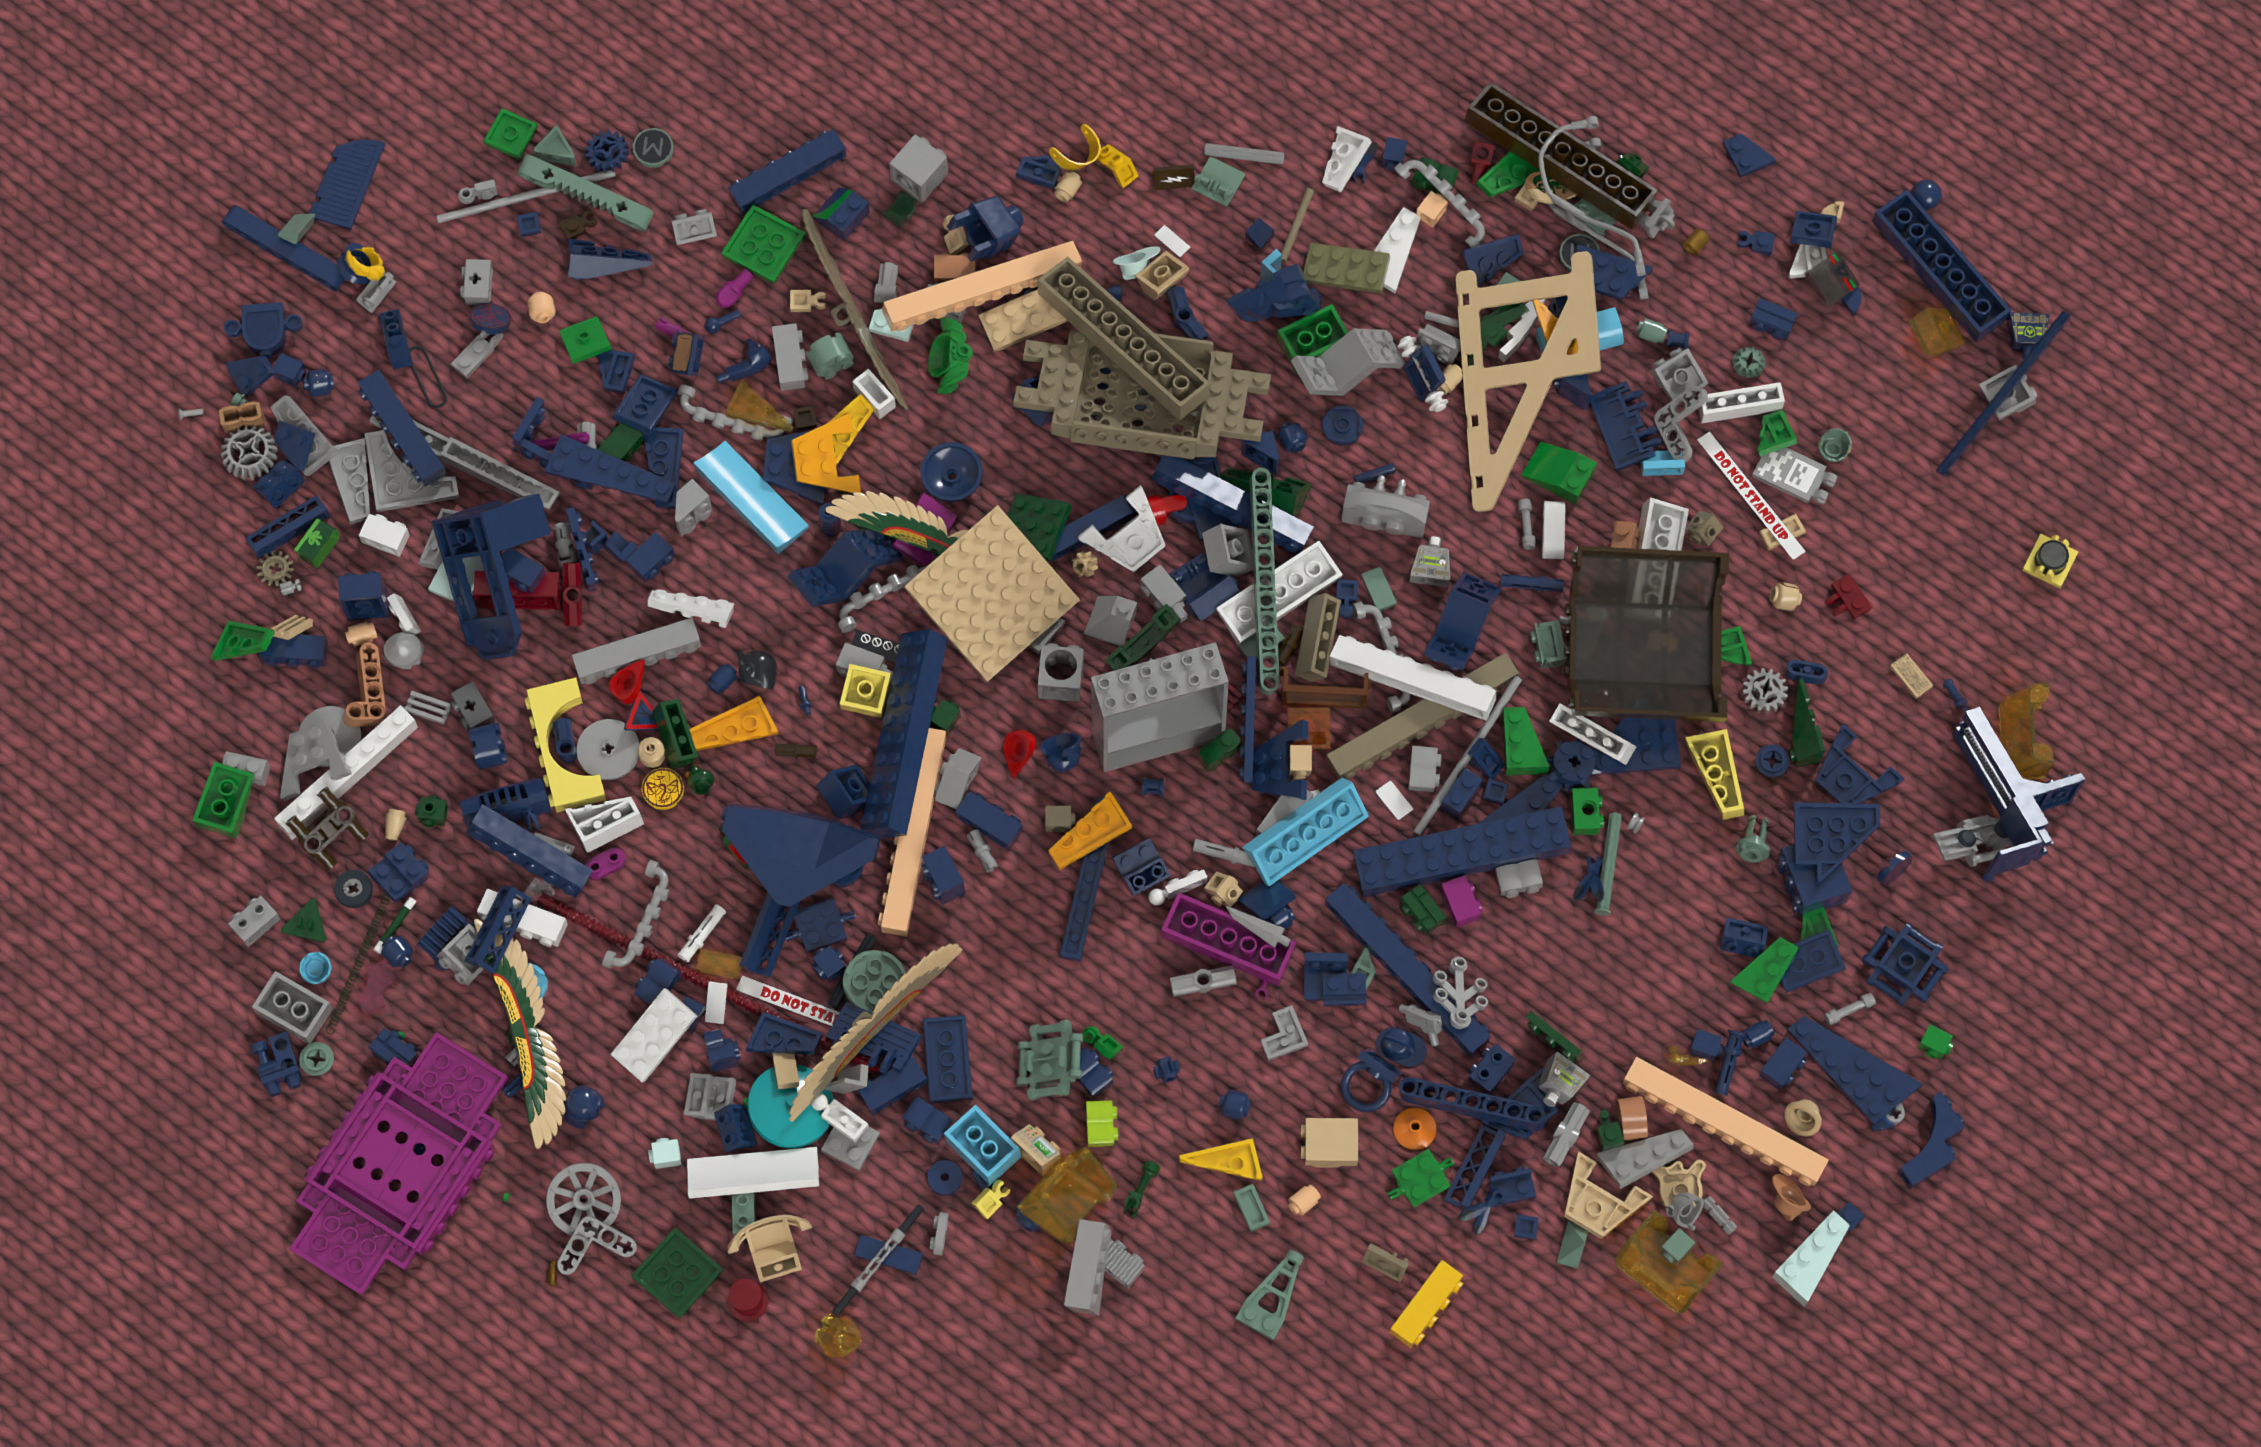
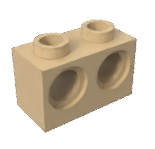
M1290 745V776H1293L1295 780H1304L1312 771V745Z

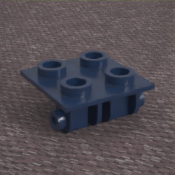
M1204 553L1169 573L1170 577L1186 594V600H1189L1220 577L1218 573L1210 572L1207 554L1205 555Z

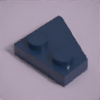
M1048 155L1023 157L1017 169L1016 178L1054 190L1063 168L1056 164L1052 158H1049Z
M609 350L599 354V368L602 374L603 388L605 391L625 394L636 356L634 353Z
M266 356L242 359L225 364L241 395L245 394V397L251 395L275 374Z
M279 420L274 436L275 443L297 470L305 471L316 433Z

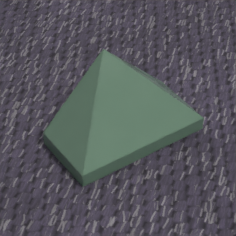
M1568 1221L1556 1263L1575 1269L1578 1268L1588 1234L1587 1230Z

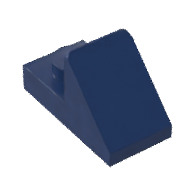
M1480 737L1467 753L1471 758L1468 764L1488 779L1494 780L1505 765L1488 742Z

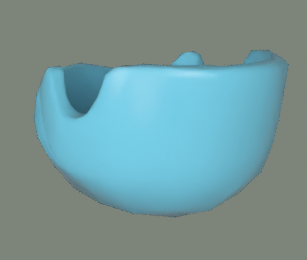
M312 952L306 954L301 960L299 971L301 977L308 983L320 984L325 982L331 975L332 964L325 954Z

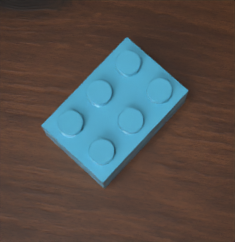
M976 1104L944 1133L946 1142L989 1185L994 1183L1021 1158L1020 1148Z

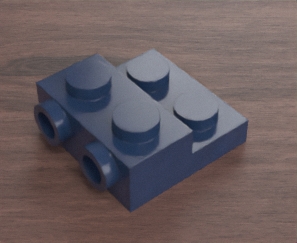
M401 842L388 851L384 859L368 870V875L394 903H397L425 882L429 875V867L422 859L418 861L414 857L415 852L410 845L404 846Z

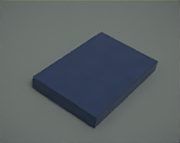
M640 374L614 412L613 419L650 435L676 397L678 390Z
M1830 929L1794 943V945L1799 947V950L1781 981L1786 993L1846 970Z

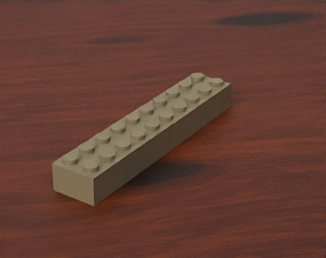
M1066 257L1038 279V294L1179 421L1210 397L1211 383L1069 257Z

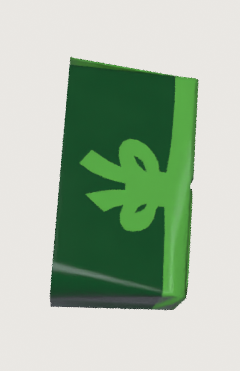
M317 518L294 551L298 558L317 569L339 540L340 534L337 529Z

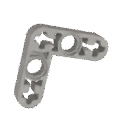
M1693 386L1658 410L1654 417L1655 424L1671 456L1675 460L1685 459V462H1687L1692 456V448L1679 421L1707 401V391L1699 386ZM1697 392L1700 393V394H1698V398H1699L1698 400L1694 399V398H1696V393H1697ZM1684 402L1685 408L1679 413L1677 406L1679 403ZM1664 415L1667 416V417L1665 418V419H1666V422H1665V423L1662 422V421L1664 420ZM1676 430L1677 437L1671 441L1669 438L1670 433ZM1680 448L1684 449V451L1682 452L1683 456L1679 455L1681 454Z
M585 1216L580 1220L558 1260L557 1266L562 1274L573 1273L592 1240L623 1257L634 1255L637 1249L636 1242L631 1237L595 1217ZM593 1221L592 1226L597 1229L599 1225L603 1226L597 1238L593 1236L596 1233L595 1231L589 1229L586 1232L584 1230V1222ZM607 1230L614 1234V1239L609 1243L604 1242L601 1238L602 1233ZM618 1235L622 1237L620 1242L624 1244L628 1241L631 1242L632 1251L627 1250L626 1253L623 1252V1247L617 1244V1248L612 1247L616 1243ZM580 1239L584 1242V1248L581 1251L573 1250L571 1244L574 1240ZM569 1250L572 1254L579 1256V1258L573 1257L571 1261L572 1269L568 1267L567 1270H564L561 1262L562 1260H568L570 1254H566V1252Z

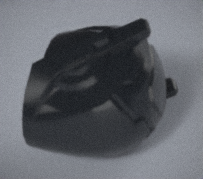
M739 650L737 656L739 659L740 682L774 689L778 670L774 657L765 651L756 650L743 654Z

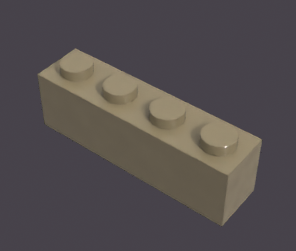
M1326 593L1309 598L1295 672L1296 676L1310 682L1327 678L1341 600Z

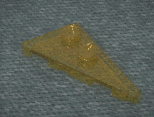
M744 380L740 381L725 412L727 417L792 432L793 426L788 423L786 418L778 414L774 407L765 399H762L756 391H753Z

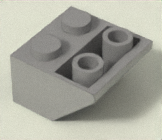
M693 479L677 491L675 522L678 534L681 537L685 533H691L695 529L696 524L701 520H706L712 511L709 495Z

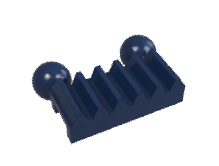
M450 906L416 945L421 947L435 960V965L439 970L446 971L448 969L443 968L439 963V958L437 957L439 951L461 927L464 929L470 924L475 928L474 922L469 923L464 916Z

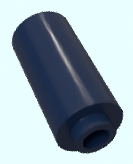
M825 503L819 509L821 531L828 537H834L841 531V519L828 514L825 511L826 507L835 505Z

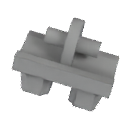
M1665 198L1663 201L1655 200L1650 207V211L1653 213L1652 216L1644 214L1639 220L1640 227L1647 231L1648 237L1654 238L1660 230L1664 231L1665 228L1673 229L1675 226L1672 220L1675 217L1673 214L1674 210L1670 206L1671 201Z

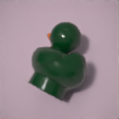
M693 765L685 773V777L688 779V786L697 795L707 794L714 784V775L710 770L706 771Z

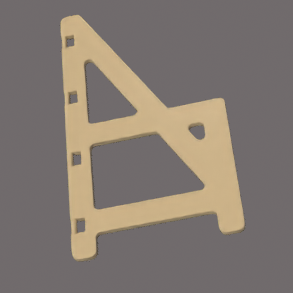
M1587 251L1577 252L1572 255V271L1569 274L1478 288L1477 276L1472 270L1461 271L1456 275L1472 505L1477 512L1490 511L1494 508L1553 380L1595 373L1601 370L1592 255ZM1463 295H1469V305L1463 306ZM1568 296V300L1539 360L1484 368L1480 311L1482 309L1529 302L1534 299L1542 300ZM1576 339L1578 341V352L1567 355L1571 341ZM1467 355L1474 356V365L1468 366ZM1527 384L1526 390L1497 452L1491 455L1486 391L1493 388ZM1472 416H1478L1479 426L1472 427ZM1476 477H1483V487L1477 488Z

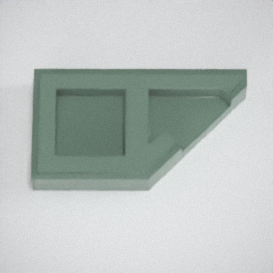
M1364 947L1351 974L1365 973L1366 991L1376 971L1368 948Z

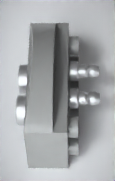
M1382 475L1378 477L1377 484L1373 489L1365 488V484L1360 482H1354L1353 485L1348 484L1343 506L1342 522L1359 525L1368 530H1383L1393 535L1403 534L1423 538L1430 501L1420 494L1414 495V498L1406 496L1404 489L1406 487L1405 480H1399L1398 487L1394 493L1385 492L1384 483L1386 480L1385 476Z

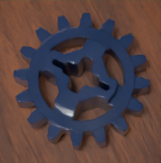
M610 130L607 131V134L599 131L600 136L598 137L593 134V141L587 140L588 146L585 147L586 160L589 161L590 167L595 166L596 171L602 168L604 173L607 172V169L615 172L614 167L616 166L621 169V162L627 163L626 156H629L628 143L625 142L624 136L619 137L618 132L612 135Z

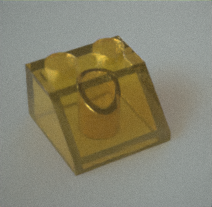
M1925 308L1909 320L1911 331L1917 337L1920 349L1926 356H1938L1966 344L1951 313L1946 308Z

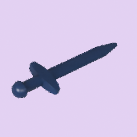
M1952 679L1945 680L1942 686L1944 689H1947L1955 701L1954 706L1956 709L1962 708L1964 712L1968 711L1965 706L1968 704V701L1960 695L1953 684L1954 681Z

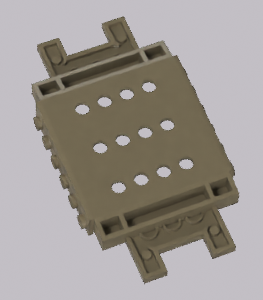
M1070 330L1067 345L1026 340L1023 360L1043 364L1038 388L1017 386L1013 407L1053 412L1051 434L1071 439V442L1187 459L1216 457L1219 436L1260 442L1263 421L1246 419L1243 416L1247 393L1268 395L1271 374L1231 369L1233 353L1214 351V343L1211 341L1156 334L1211 383L1210 397L1179 421L1152 395L1142 396L1138 394V390L1144 388L1080 331ZM1109 368L1111 372L1109 374H1102L1100 369ZM1105 383L1108 385V388L1101 390L1097 388V385ZM1103 399L1105 403L1103 405H1096L1094 400ZM1142 404L1146 409L1138 411L1135 409V406ZM1099 414L1102 416V419L1094 421L1091 419V416ZM1140 420L1143 422V425L1136 427L1132 422ZM1182 426L1185 430L1178 433L1173 430V427Z

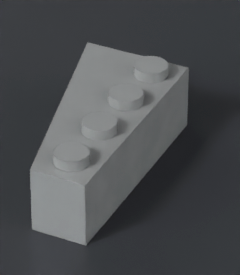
M1079 1219L1064 1306L1074 1312L1098 1316L1100 1314L1105 1263L1107 1261V1245L1111 1239L1110 1226L1102 1222Z

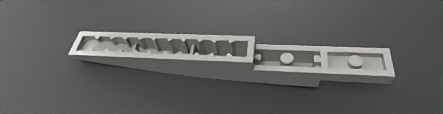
M372 415L369 420L370 424L382 429L379 425L382 422L380 418ZM414 421L440 461L519 498L540 494L543 508L547 510L551 509L557 499L559 491L452 437L449 439Z

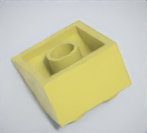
M849 664L840 701L841 709L882 718L891 673Z

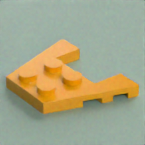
M846 414L791 440L796 482L852 494L854 492L861 493L859 475L837 477L832 435L853 432L851 414Z

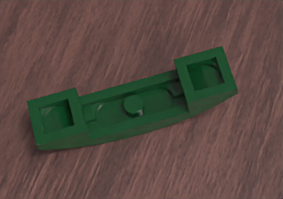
M1165 604L1151 617L1152 620L1123 647L1119 646L1105 659L1114 671L1135 665L1152 651L1178 624L1181 619L1168 604Z

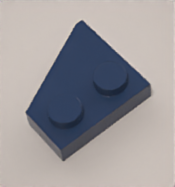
M1742 133L1726 139L1722 143L1740 178L1773 165L1776 162L1772 155Z

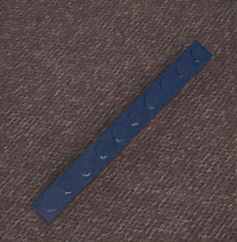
M1343 883L1325 899V906L1364 947L1368 948V951L1425 1011L1441 1016V1028L1470 1058L1489 1042V1029L1483 1023L1479 1024L1474 1019V1014L1471 1016V1022L1466 1028L1457 1029L1451 1025L1450 1013L1433 999L1436 989L1441 987L1433 982L1430 967L1425 962L1421 963L1416 958L1417 955L1409 946L1406 948L1402 944L1401 937L1395 931L1391 932L1386 927V921L1381 916L1377 917L1372 912L1373 908L1368 902L1360 900L1358 892L1351 885L1348 887ZM1448 995L1447 999L1455 1006V1001Z

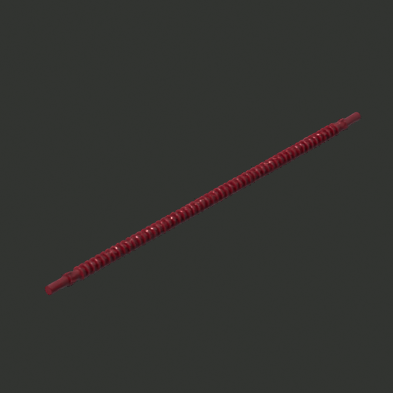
M531 889L526 893L532 900L544 905L545 909L554 910L555 914L560 913L561 917L566 916V920L571 919L572 923L576 921L577 925L582 924V928L588 927V931L592 929L594 934L598 932V936L603 935L604 939L609 938L610 942L615 941L614 943H619L620 947L625 946L626 950H628L629 944L633 940V938L628 939L627 935L622 936L621 932L617 934V930L612 931L611 927L606 928V925H601L600 921L596 923L595 919L590 920L589 916L584 917V913L580 915L579 911L574 912L573 908L568 909V905L563 906L562 902L557 903L551 897L547 898ZM649 946L643 949L642 958L647 957V961L663 958L682 972L680 977L685 976V980L690 979L691 983L696 982L697 986L700 984L701 988L706 987L707 991L709 982H714V979L709 980L708 976L703 977V974L699 975L698 971L693 972L692 968L687 969V965L683 967L682 963L677 964L676 960L671 961V957L665 958V954L661 956L660 952L655 953L654 949L649 950ZM730 987L727 988L726 998L729 999V1002L734 1001V1005L740 1004V1008L744 1006L745 1010L750 1009L751 1013L756 1012V1016L762 1015V1012L792 1022L791 1018L786 1019L785 1015L780 1016L779 1012L774 1013V1009L770 1011L769 1007L764 1008L763 1004L758 1005V1001L752 1002V998L748 1000L747 996L742 997L741 993L736 994V990L731 991ZM823 1035L819 1045L822 1046V1049L827 1048L828 1052L831 1050L833 1041H829ZM856 1055L849 1063L854 1062L857 1065L868 1066L869 1060L866 1056ZM876 1064L874 1068L868 1066V1070L878 1075L881 1073L879 1065Z

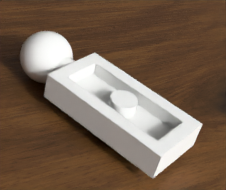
M1204 869L1201 871H1191L1183 879L1179 880V878L1169 881L1164 890L1153 889L1148 896L1150 903L1155 906L1164 903L1165 898L1169 900L1176 897L1178 892L1182 894L1206 884L1207 875Z
M819 1094L811 1104L815 1110L824 1111L821 1114L823 1120L854 1142L869 1127L867 1122L834 1099L828 1104V1099L823 1094Z

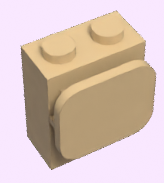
M1306 1118L1305 1125H1301V1138H1305V1146H1301V1159H1305V1165L1318 1168L1357 1166L1358 1119Z

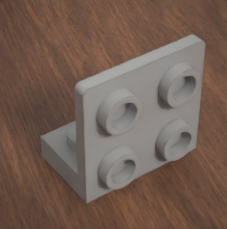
M1429 324L1426 325L1424 330L1420 328L1418 331L1416 345H1420V347L1428 345L1431 352L1440 362L1454 363L1461 350L1460 339Z

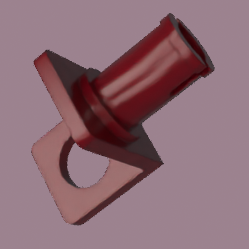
M1481 142L1474 143L1472 158L1470 159V165L1473 166L1470 184L1476 185L1477 181L1484 175L1485 169L1491 167L1494 145ZM1479 148H1486L1489 155L1487 158L1480 159L1477 156Z

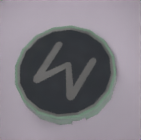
M646 129L640 132L634 140V156L643 166L650 168L660 167L671 159L674 152L673 141L669 134L661 129Z
M1576 234L1566 238L1561 244L1559 252L1560 262L1568 271H1572L1571 257L1574 253H1577L1578 244L1600 251L1598 244L1591 237Z

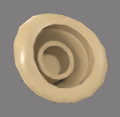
M1803 1099L1791 1102L1786 1106L1784 1118L1792 1132L1799 1136L1807 1137L1819 1131L1822 1119L1818 1106L1814 1102Z

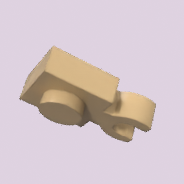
M790 290V311L811 312V306H815L820 310L825 309V303L818 302L819 299H826L825 293L818 292L815 295H811V290Z

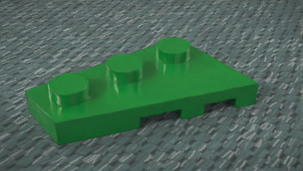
M228 620L210 658L219 661L264 652L271 643L275 632L269 628Z
M1781 937L1778 938L1733 978L1730 984L1768 1004L1797 954L1799 947Z

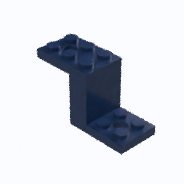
M868 529L844 532L816 566L793 570L787 577L810 605L817 607L848 600L877 566L897 563L904 556L899 550L891 546L892 542L887 536Z
M1463 572L1450 592L1436 632L1426 646L1424 655L1428 656L1432 661L1446 663L1451 669L1463 670L1476 649L1491 607L1498 598L1502 587Z

